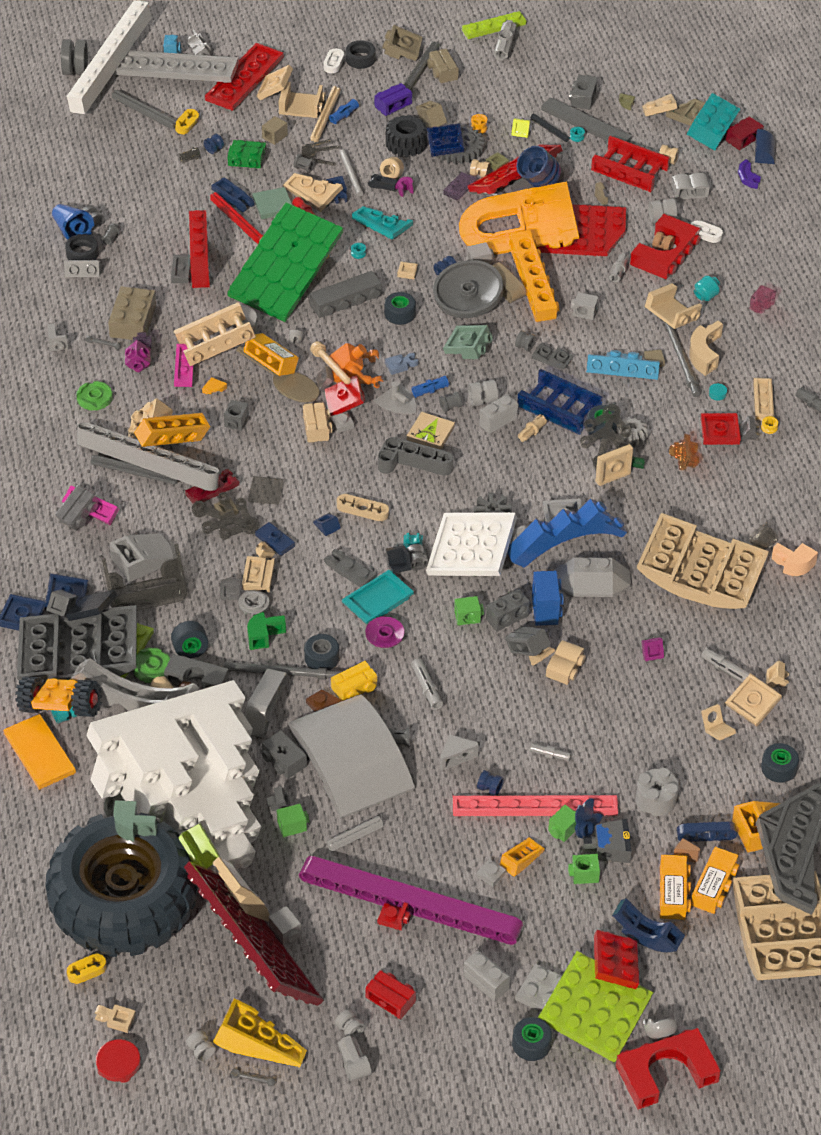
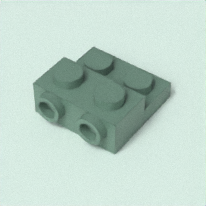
M488 325L456 326L443 350L445 354H461L463 359H479L481 355L485 354L486 345L492 342L493 336Z

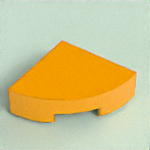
M211 377L202 388V393L223 392L227 389V383Z

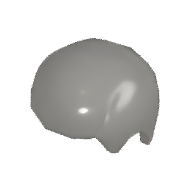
M643 1019L645 1033L653 1040L660 1041L664 1037H672L678 1029L676 1019Z

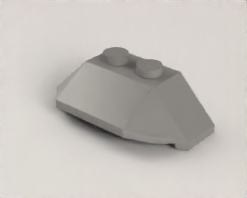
M574 557L553 570L557 571V579L561 578V590L574 597H614L631 587L630 570L613 558Z

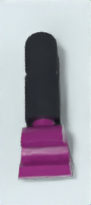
M372 174L371 180L368 181V186L371 188L394 192L398 189V193L402 197H404V190H408L411 194L414 193L413 180L410 177H402L397 180Z

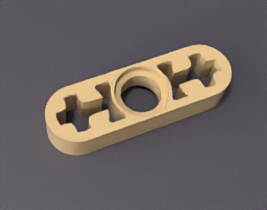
M342 494L337 497V509L341 512L376 521H384L389 517V507L384 503L349 494ZM359 506H366L367 509H366V510H360V509H358V507H359Z

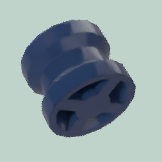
M215 133L211 138L204 140V147L209 153L214 154L217 150L224 148V141L220 135Z

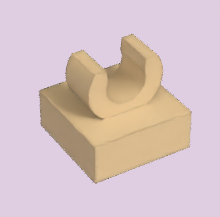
M777 661L767 669L766 684L769 687L774 688L777 684L784 687L789 683L788 680H785L789 676V673L785 670V663Z

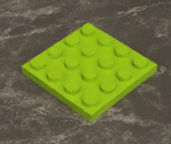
M576 951L538 1018L544 1020L552 1029L606 1059L616 1062L617 1055L621 1053L654 992L641 985H638L637 989H632L595 979V960Z

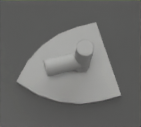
M396 381L391 383V388L373 401L382 408L395 413H416L415 398L408 389Z

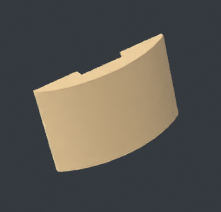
M661 513L639 560L637 569L652 582L679 597L718 608H746L769 551L736 539H732L731 543L696 531L697 525Z
M814 871L815 893L817 894V905L812 915L781 901L775 894L770 875L733 878L735 905L743 945L749 966L757 981L821 975V887L816 871Z

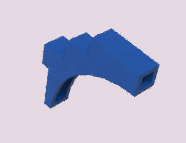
M590 498L576 513L562 509L549 523L535 519L509 545L507 554L514 564L526 567L547 550L570 539L590 534H611L623 537L627 531L624 528V522L619 517L615 518L606 511L607 507L604 503Z

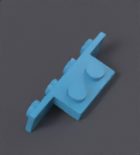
M611 350L607 352L606 356L588 354L586 372L658 380L660 362L642 360V356L636 352L621 354V351Z

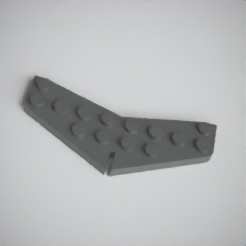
M821 783L813 785L760 814L756 821L776 896L781 901L812 915L817 905V894L815 893L813 849L821 840Z

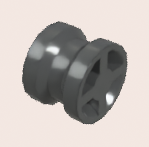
M521 330L516 338L515 346L518 348L523 347L525 351L530 352L535 344L536 336L533 334L528 335L525 331Z

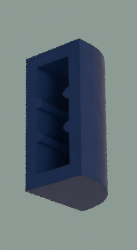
M757 129L755 163L775 164L774 136L766 130Z

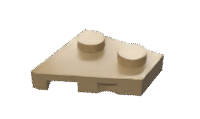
M669 94L655 101L647 102L642 108L644 115L650 116L677 109V104L672 94Z

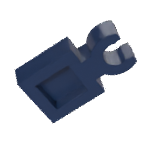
M343 176L326 179L331 184H342L343 189L335 196V203L339 204L338 199L340 198L344 199L346 203L347 188Z

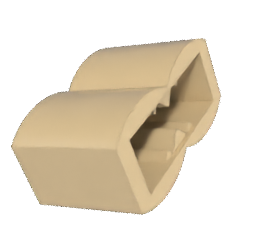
M562 640L546 668V677L566 685L569 684L570 680L574 681L578 673V666H582L586 655H583L584 648Z

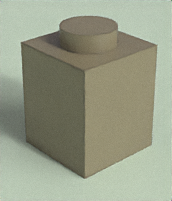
M276 116L262 125V138L274 145L288 135L287 122Z

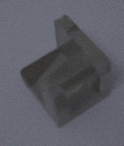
M767 522L749 536V541L753 546L764 550L769 549L779 540L778 535Z

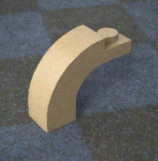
M716 321L712 325L707 326V328L701 325L698 326L691 336L690 360L693 366L705 376L718 368L719 355L712 351L708 345L722 336L723 324L720 321Z

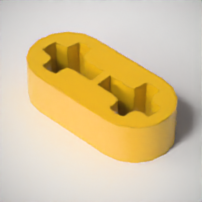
M194 109L185 110L176 121V132L187 134L198 122L199 113Z
M92 954L70 964L67 967L68 980L73 984H79L101 975L107 967L106 959L101 954ZM97 962L100 966L96 967L93 963ZM77 970L78 973L80 972V975L73 974V971Z

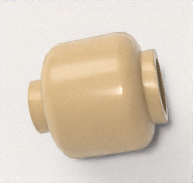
M397 157L387 158L380 165V172L383 177L396 179L404 171L403 162Z

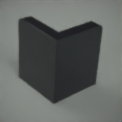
M404 545L385 549L387 565L392 573L412 570L410 554Z

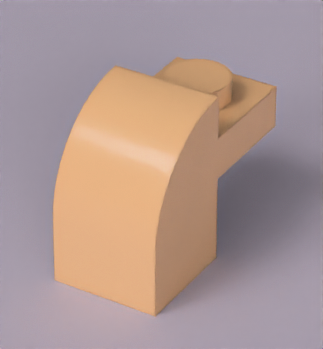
M777 543L773 547L772 560L784 566L783 573L791 576H800L809 572L816 565L818 552L803 543L794 552Z

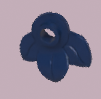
M593 798L586 800L583 806L579 805L576 810L575 832L578 838L583 839V837L591 836L595 825L601 822L603 815L593 813Z

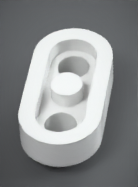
M336 48L328 52L324 61L325 72L336 73L340 70L344 61L343 50Z
M693 221L691 225L700 228L699 235L701 239L711 243L721 241L723 231L719 227L703 221Z

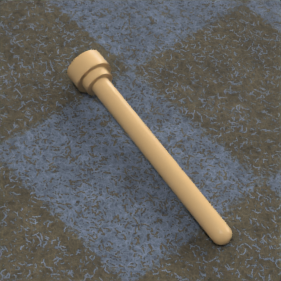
M320 341L314 342L310 347L312 354L315 357H321L345 384H350L351 379L326 353L324 344Z

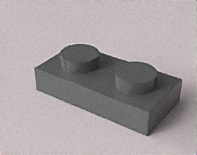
M173 254L171 283H189L190 255Z

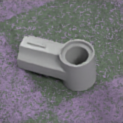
M350 1035L343 1037L338 1042V1048L344 1060V1067L349 1081L371 1075L370 1063L368 1058L363 1056L356 1037Z

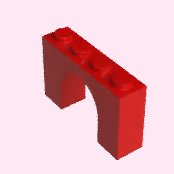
M206 210L189 211L192 288L210 287Z
M663 214L655 224L654 235L659 231L664 233L665 236H674L676 247L671 250L661 251L639 243L631 252L630 265L667 280L670 275L675 273L677 266L682 265L685 256L691 254L694 245L699 244L701 236L699 235V227Z
M698 1028L693 1030L687 1029L678 1035L664 1037L660 1041L651 1044L645 1043L639 1048L631 1051L625 1050L617 1055L616 1068L637 1110L658 1103L660 1092L649 1072V1067L660 1059L670 1058L682 1062L690 1071L698 1089L717 1083L720 1078L721 1071Z

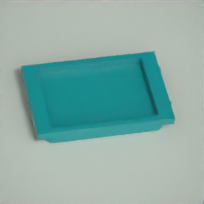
M387 570L343 598L342 603L365 624H368L373 619L384 616L407 601L414 594V591L394 573Z

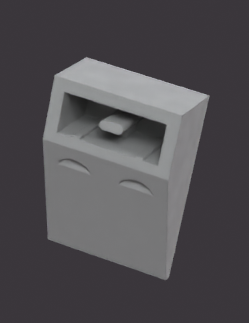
M162 534L126 535L109 543L111 559L129 582L180 560V557Z

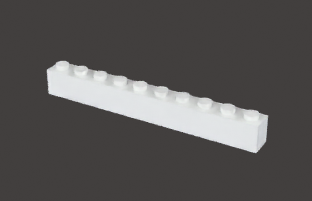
M140 0L132 2L67 95L70 112L86 114L151 20L148 2Z

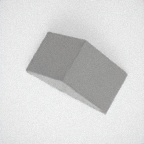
M449 735L440 758L441 770L443 771L478 757V743Z

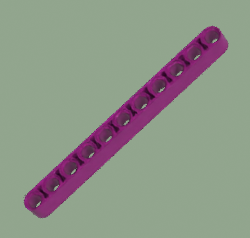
M308 856L299 873V878L303 882L381 906L387 903L402 908L404 902L409 903L408 911L411 912V915L509 945L516 944L523 927V922L514 916L315 856Z

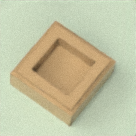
M400 262L397 277L415 279L418 264Z

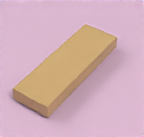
M754 378L755 420L762 421L765 417H774L772 379Z

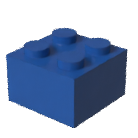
M557 571L533 572L532 604L535 626L558 625L559 618L562 617V606L560 605H563V593L559 591L561 590V578L557 579Z

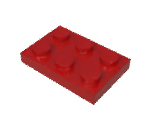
M596 930L594 935L595 979L637 989L639 985L637 941L628 937L614 935L610 932Z

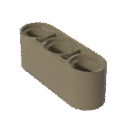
M498 262L492 265L502 277V296L509 303L526 296L524 285L502 263Z

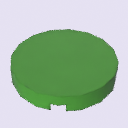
M99 381L83 384L79 387L76 394L78 404L82 408L91 411L103 409L113 400L110 386Z
M158 648L142 649L136 656V668L133 669V673L139 680L151 683L154 678L164 676V670L170 657Z

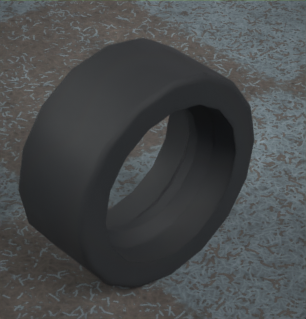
M357 40L347 45L346 62L349 66L365 69L375 63L376 48L372 43ZM355 53H366V54H368V55H366V56H355V55H353V54H355Z
M78 234L72 236L65 244L68 260H96L99 256L98 242L90 235ZM80 246H86L91 248L89 251L83 253L73 251L75 248Z

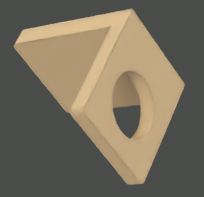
M719 704L701 711L707 734L717 740H722L736 734L734 728L723 723ZM715 711L717 714L716 719L713 722H709L708 715Z

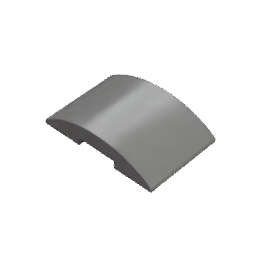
M361 694L288 722L301 749L309 756L322 779L323 788L341 819L415 789L407 765L393 736L375 708Z

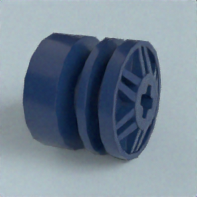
M531 146L526 148L517 159V172L533 187L555 184L560 177V163L543 147Z

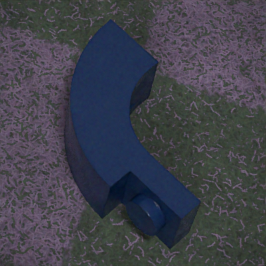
M627 898L619 902L612 914L623 926L621 931L628 938L636 940L638 944L654 951L675 952L685 937L671 921L661 923L647 918Z

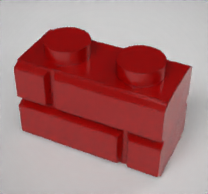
M379 970L374 979L365 988V997L400 1020L416 1002V992L411 985L407 983L402 984L392 973L388 972L386 974L382 970Z

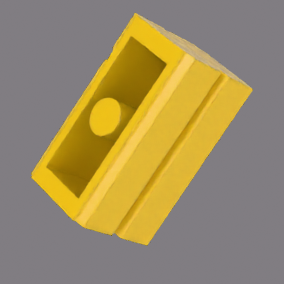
M366 661L331 677V689L342 701L365 692H372L377 687V674Z

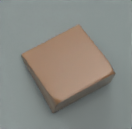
M682 839L675 847L673 855L686 856L687 862H698L700 848Z

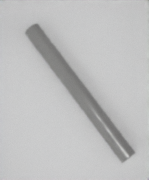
M342 149L339 153L357 196H363V191L346 150Z

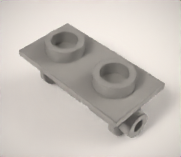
M193 29L195 34L188 37L187 43L195 55L211 56L209 53L211 49L201 33L197 35Z
M99 260L64 261L65 277H100Z

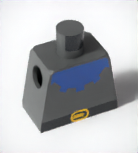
M628 819L596 824L594 836L583 837V849H595L596 854H598V860L630 863L632 850Z

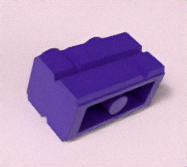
M402 83L391 86L383 92H378L374 96L375 108L385 116L412 104V91Z

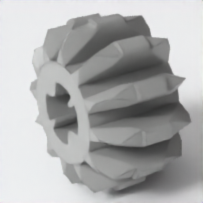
M628 417L627 420L622 419L617 427L618 440H621L622 444H634L637 447L639 443L643 444L648 437V427L643 422V419L637 420L636 417L634 419Z

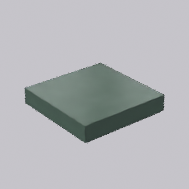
M285 187L252 193V198L261 219L275 217L285 202L292 205Z

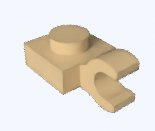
M98 1005L95 1014H97L95 1020L107 1021V1027L128 1033L136 1012L119 1005H114L113 1010Z

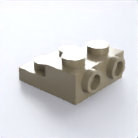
M393 25L391 30H387L385 35L387 40L384 41L382 46L385 49L384 54L398 60L402 55L416 61L423 37Z

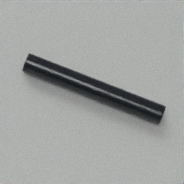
M533 113L531 115V120L564 142L570 140L569 136Z

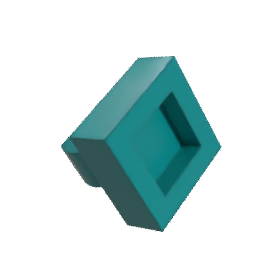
M406 533L403 545L406 549L413 544L422 545L423 535H420V533H417V535Z

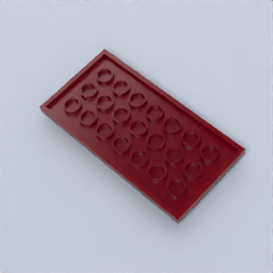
M189 861L184 866L188 872V879L199 887V894L210 902V909L221 917L222 925L232 932L233 940L244 948V955L255 963V970L268 981L266 983L273 992H280L286 997L291 996L297 1001L302 1000L306 1004L320 1005L324 999L266 921L245 913L225 886V882L219 873Z

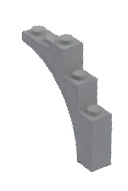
M91 658L80 663L71 678L75 681H97L102 689L100 701L105 707L108 708L113 704H121L128 711L199 690V687L194 683L178 688H156L141 685L115 675Z

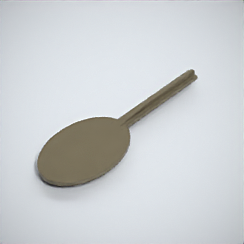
M239 345L236 349L237 352L274 375L273 384L284 396L299 402H313L318 399L319 389L308 377L297 372L278 376L243 352L244 348Z

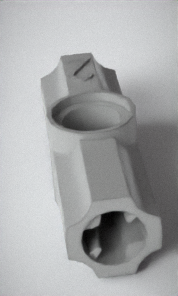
M511 20L504 22L501 31L498 33V41L494 51V56L498 60L504 61V59L508 58L509 51L512 48L516 24Z

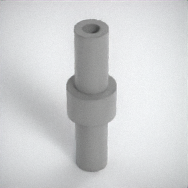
M532 743L530 746L531 752L545 755L546 758L553 759L554 757L565 761L570 760L571 753L556 750V747H544Z

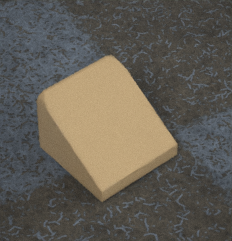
M548 647L536 656H529L531 665L534 666L554 653L555 649Z

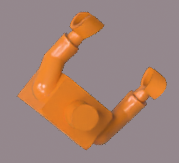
M346 343L330 355L349 378L357 375L360 379V384H373L375 388H379L378 382H383L381 376L372 378L361 372L364 366L363 359L368 358L370 362H375V356L379 359L378 350L372 349L367 352L362 344L355 347ZM332 370L333 381L336 383L342 382L338 375Z

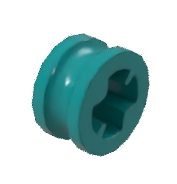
M581 127L571 128L570 139L574 142L583 141L585 130Z
M363 243L353 244L351 246V256L356 259L364 258L366 256V246Z

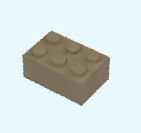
M120 287L108 322L110 337L145 341L156 307L155 290Z

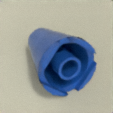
M58 204L52 210V216L67 240L78 234L91 235L90 231L94 227V220L88 212L64 204Z

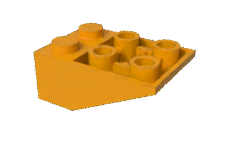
M752 801L734 806L732 822L736 824L737 832L747 853L763 849L756 826L759 815L781 803Z

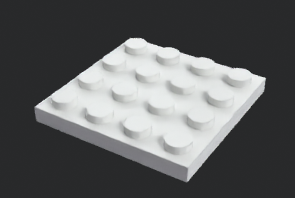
M444 513L426 569L427 574L435 576H500L516 524V513Z

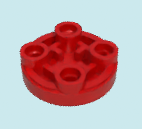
M116 1039L105 1043L96 1054L98 1074L109 1081L123 1083L130 1081L131 1077L137 1073L141 1063L138 1048L130 1041Z

